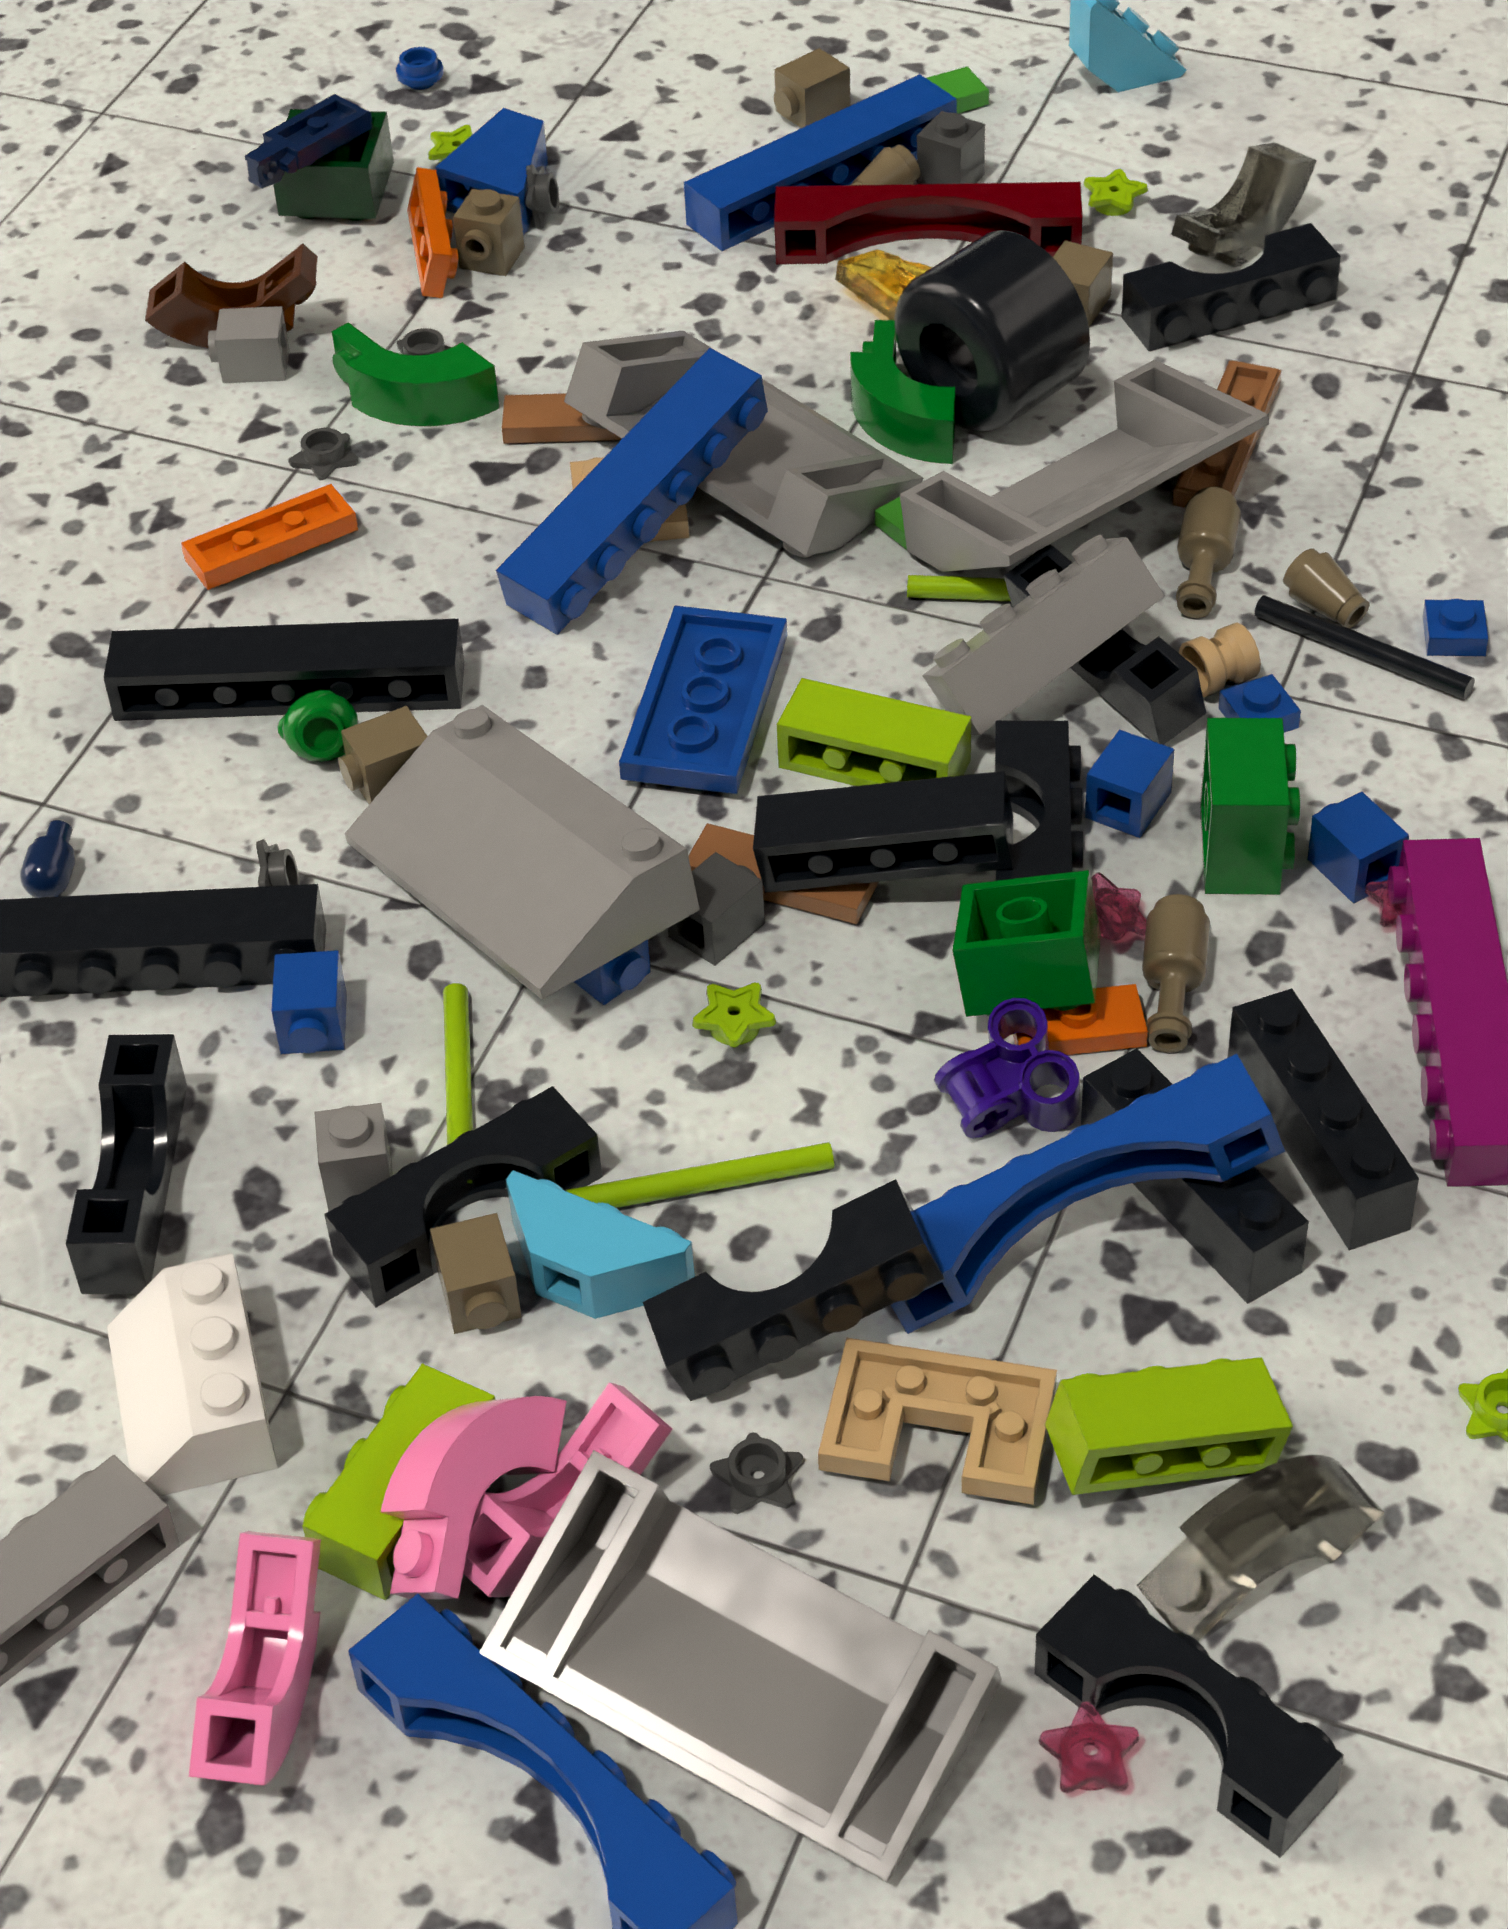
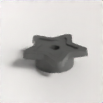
M532 164L526 166L528 181L526 206L533 212L536 228L543 229L545 214H554L558 211L559 189L553 173H545L544 166L535 168Z
M429 328L413 330L406 334L403 340L396 342L398 350L404 355H428L451 348L444 345L443 335L439 331Z
M317 428L307 432L302 437V451L290 457L288 462L292 468L311 469L318 480H325L336 468L356 466L358 464V456L347 449L350 443V435L348 433L341 434L333 428Z
M265 839L257 841L256 848L260 864L258 887L300 885L297 864L292 852L289 849L279 850L277 844L268 846Z
M751 1432L745 1440L738 1443L732 1449L728 1458L711 1462L710 1470L713 1476L731 1487L730 1508L735 1514L742 1513L760 1502L781 1508H789L793 1503V1496L787 1480L801 1466L803 1455L800 1452H784L774 1441L761 1438L759 1434ZM754 1471H762L765 1474L759 1479L751 1476Z

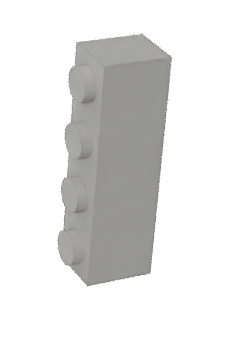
M1098 535L1086 541L1072 553L1075 562L1060 573L1053 569L1036 578L1026 587L1029 593L1028 597L1013 608L1010 604H1005L992 611L980 622L983 630L968 642L961 638L941 649L933 657L937 665L922 676L945 711L971 716V734H983L995 725L996 721L1003 719L1162 599L1165 595L1127 537L1104 539L1102 535Z
M112 1455L94 1470L87 1471L78 1476L71 1483L68 1490L35 1515H30L20 1520L11 1529L9 1534L0 1540V1687L180 1546L168 1505L116 1455Z

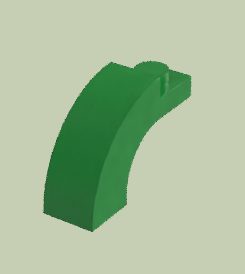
M875 320L873 341H863L862 352H850L851 405L857 422L872 439L898 454L926 462L953 464L955 387L931 386L917 382L903 374L896 366L897 350L894 320Z
M349 322L331 331L335 354L332 357L333 366L338 376L349 384L352 406L370 417L406 426H442L476 419L500 408L495 365L463 342L438 353L404 355L381 347Z

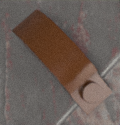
M301 244L266 273L244 282L217 281L202 275L184 262L149 290L145 321L155 329L174 339L208 348V333L217 329L220 309L282 306L286 331L289 332L294 326L295 305L305 302L316 288L318 256L307 246Z

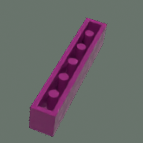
M1480 838L1403 840L1399 866H1390L1388 894L1390 903L1400 904L1402 913L1398 914L1396 919L1397 949L1399 953H1408L1410 964H1406L1404 969L1405 998L1407 1003L1416 1002L1418 1014H1414L1412 1022L1413 1048L1416 1054H1425L1427 1064L1421 1070L1422 1102L1424 1106H1434L1436 1118L1431 1120L1429 1129L1431 1157L1433 1160H1443L1447 1187L1508 1185V983Z

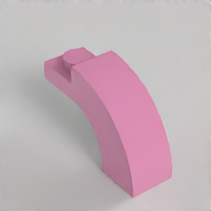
M609 1382L568 1443L557 1455L554 1472H540L523 1485L506 1492L484 1493L474 1515L463 1574L488 1597L500 1598L511 1596L593 1450L641 1475L673 1428L624 1386Z
M544 1396L478 1401L448 1411L420 1432L400 1458L389 1481L381 1508V1513L404 1519L401 1537L396 1544L393 1555L395 1569L390 1590L391 1594L408 1599L413 1598L417 1593L425 1600L459 1599L472 1523L482 1496L488 1487L503 1474L523 1475L554 1472L567 1401Z
M253 1531L240 1533L227 1642L220 1667L212 1685L205 1694L197 1697L189 1777L265 1786L281 1767L299 1723L315 1656L321 1612L314 1611L321 1539Z

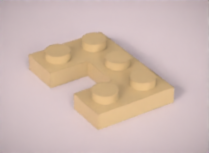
M846 1338L818 1451L819 1470L890 1481L903 1422L971 1433L962 1472L961 1493L1034 1505L1047 1437L1045 1422L1054 1400L1057 1370Z

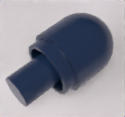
M51 821L45 836L36 838L27 849L20 871L22 886L32 897H58L66 890L75 866V851L69 844L73 829L64 821Z

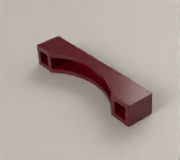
M1081 182L776 186L774 216L776 264H827L846 254L870 246L901 240L951 239L974 242L989 232L999 230L1023 235L1037 243L1053 257L1064 241L1082 245Z

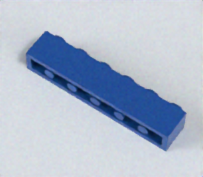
M919 74L684 182L686 225L720 251L729 249L774 227L776 186L851 185L885 147L904 146L917 160V135L941 111L957 113V99Z
M709 348L497 568L496 573L506 605L556 635L572 619L580 617L586 610L589 601L608 581H612L619 576L630 557L644 543L650 542L657 535L663 522L680 505L686 504L692 498L697 486L714 468H719L726 462L731 450L746 434L760 426L768 412L762 375Z

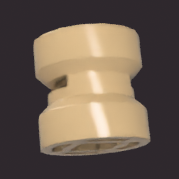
M1237 622L1218 629L1213 638L1197 637L1182 643L1179 648V654L1197 668L1203 697L1219 692L1228 681L1236 684L1257 677L1260 672L1261 661L1256 642L1245 626Z

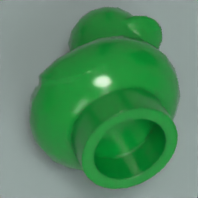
M319 690L308 693L296 700L289 707L285 716L279 721L277 729L280 737L286 741L288 747L294 753L307 760L321 762L334 760L345 755L341 730L357 725L359 722L357 713L346 699L334 694L331 690Z

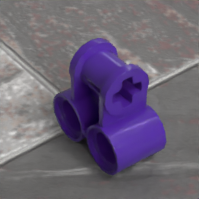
M1026 998L1008 999L994 1007L988 1020L989 1043L976 1050H970L957 1055L946 1062L935 1074V1084L940 1092L949 1093L963 1117L960 1127L969 1138L983 1137L993 1133L1010 1120L1022 1114L1032 1127L1041 1131L1056 1132L1066 1129L1074 1123L1080 1112V1076L1076 1063L1062 1052L1049 1050L1048 1023L1045 1013L1037 1003ZM1015 1033H1025L1033 1037L1028 1043L1013 1045L1004 1041L1009 1035ZM1045 1085H1057L1065 1090L1061 1095L1053 1098L1042 1097L1035 1093L1037 1089Z

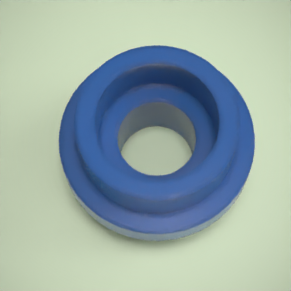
M414 47L405 50L399 56V63L396 66L398 81L415 90H424L432 87L442 78L444 73L443 64L437 58L436 52L427 47Z

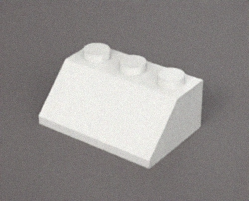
M233 1253L164 1268L107 1326L129 1469L158 1496L277 1469L246 1304Z

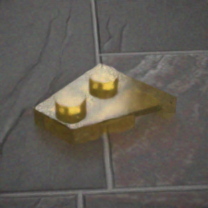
M877 249L838 261L835 280L852 291L856 297L867 302L885 315L888 320H894L897 303L904 288L913 279L932 267L921 263L908 262L899 256Z

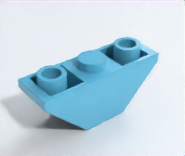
M1070 0L1069 47L1091 73L1117 92L1180 78L1186 72V68L1175 57L1179 47L1160 30H1157L1154 35L1150 34L1147 31L1150 25L1131 7H1128L1123 13L1117 8L1120 4L1118 0Z
M514 1170L507 1177L506 1183L512 1222L536 1295L596 1319L644 1306L642 1302L695 1277L692 1242L682 1238L674 1230L662 1226H651L624 1215L612 1205L594 1203L564 1191L559 1185L546 1179L537 1180Z

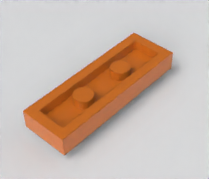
M417 167L407 212L422 296L442 298L447 278H455L458 265L457 248H451L450 245L453 229L452 220L445 219L447 193L440 190L437 171Z
M328 484L181 542L184 560L206 589L209 590L219 585L230 583L239 577L269 565L280 563L289 557L319 545L330 543L339 537L357 531L358 525L354 510L332 484Z

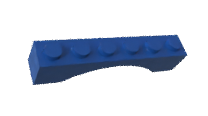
M1234 1054L1218 1063L1205 1065L1196 1070L1191 1076L1154 1094L1143 1095L1134 1100L1129 1106L1092 1124L1079 1126L1073 1129L1067 1136L1030 1154L1017 1156L1007 1162L1005 1166L973 1182L953 1187L945 1192L942 1197L915 1209L914 1212L945 1279L925 1288L912 1299L891 1304L906 1333L909 1334L969 1305L986 1276L1015 1243L1039 1223L1076 1201L1113 1187L1146 1180L1192 1178L1223 1182L1284 1153L1285 1149L1273 1117L1238 1054Z
M417 1593L348 1650L358 1690L406 1737L446 1740L486 1751L521 1768L556 1795L580 1823L600 1860L607 1884L612 1929H733L738 1924L735 1898L736 1880L725 1863L709 1850H704L699 1854L681 1837V1830L677 1822L664 1806L653 1799L644 1803L627 1787V1780L623 1772L606 1753L596 1750L591 1754L574 1738L575 1734L570 1723L554 1705L544 1702L539 1706L523 1691V1685L518 1675L479 1653L480 1650L473 1645V1639L467 1627L452 1611L443 1609L439 1613Z

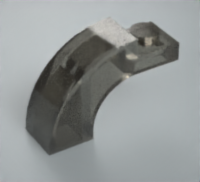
M1275 142L1249 146L1242 168L1226 195L1209 209L1176 215L1171 235L1188 242L1187 248L1191 252L1211 257L1233 268L1249 262L1263 251L1264 236L1281 231L1288 222L1303 196L1317 160Z
M1304 1455L1286 1459L1267 1466L1240 1480L1195 1512L1179 1527L1187 1537L1136 1586L1175 1633L1183 1632L1199 1641L1248 1593L1268 1577L1286 1566L1304 1559L1322 1558L1332 1564L1385 1512L1337 1460L1324 1455Z

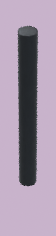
M1266 595L1261 596L1256 605L1254 614L1258 618L1466 700L1473 689L1475 679L1471 676Z

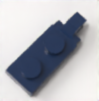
M333 94L263 133L264 142L257 149L245 155L249 175L248 181L263 189L281 182L285 172L289 174L295 173L297 169L300 170L303 167L312 165L317 159L340 146L350 143L354 138L372 129L371 112Z

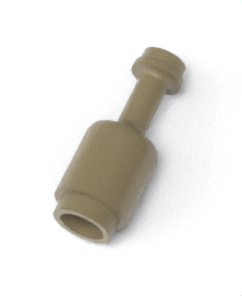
M1207 487L1199 490L1185 506L1177 552L1179 559L1190 569L1188 580L1181 583L1177 588L1176 600L1179 611L1190 618H1203L1211 612L1217 599L1216 590L1211 585L1212 574L1224 570L1231 563L1234 556L1241 512L1235 497L1229 491L1219 487Z
M1173 894L1159 899L1146 920L1142 971L1148 984L1159 991L1157 1013L1150 1016L1146 1023L1149 1036L1148 1042L1154 1049L1166 1053L1178 1052L1187 1046L1188 1039L1192 1034V1023L1183 1015L1185 993L1198 988L1205 979L1207 972L1210 920L1205 913L1202 903L1188 895Z

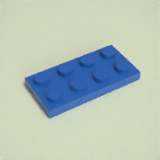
M674 605L619 760L620 779L737 794L788 636L787 618Z

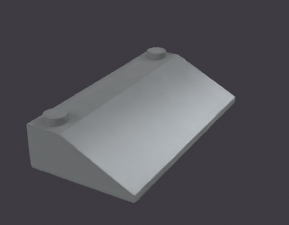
M685 331L583 342L564 402L583 413L582 419L588 424L608 429L615 435L623 438L711 347ZM763 380L768 408L764 420L756 430L748 432L731 450L726 462L721 467L714 468L697 487L783 541L782 546L788 552L800 557L810 558L815 554L838 550L875 522V509L900 497V493L921 483L923 477Z
M1153 360L1114 381L1117 417L1116 430L993 496H988L945 471L900 493L907 552L942 572L1011 566L1269 425V414L1157 360Z
M483 705L475 709L463 711L454 720L433 730L344 833L346 841L351 847L541 999L557 992L700 910L687 848Z
M595 1450L590 1455L479 1652L491 1661L887 1883L968 1747L1002 1681L999 1669L994 1664L930 1630L927 1631L924 1637L674 1503L668 1499L658 1484Z

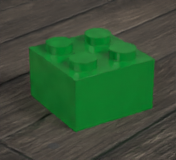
M1207 718L1200 798L1205 894L1280 895L1283 869L1294 868L1295 836L1294 832H1287V826L1299 824L1300 790L1299 787H1288V781H1295L1296 745L1285 744L1283 718Z
M1089 870L963 884L952 952L966 1017L990 1016L994 1007L1012 998H1026L1037 1003L1041 1009L1051 1008L1058 1011L1071 1010L1083 1004L1095 1003L1101 933Z

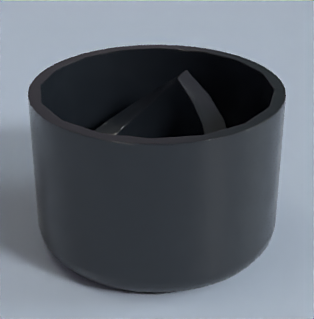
M999 230L989 232L913 279L902 291L895 311L894 326L897 346L909 376L917 382L931 386L955 387V424L969 430L986 432L1008 425L1074 381L1082 373L1089 356L1090 333L1088 321L1081 299L1071 280L1057 261L1041 246L1029 238L1011 231Z

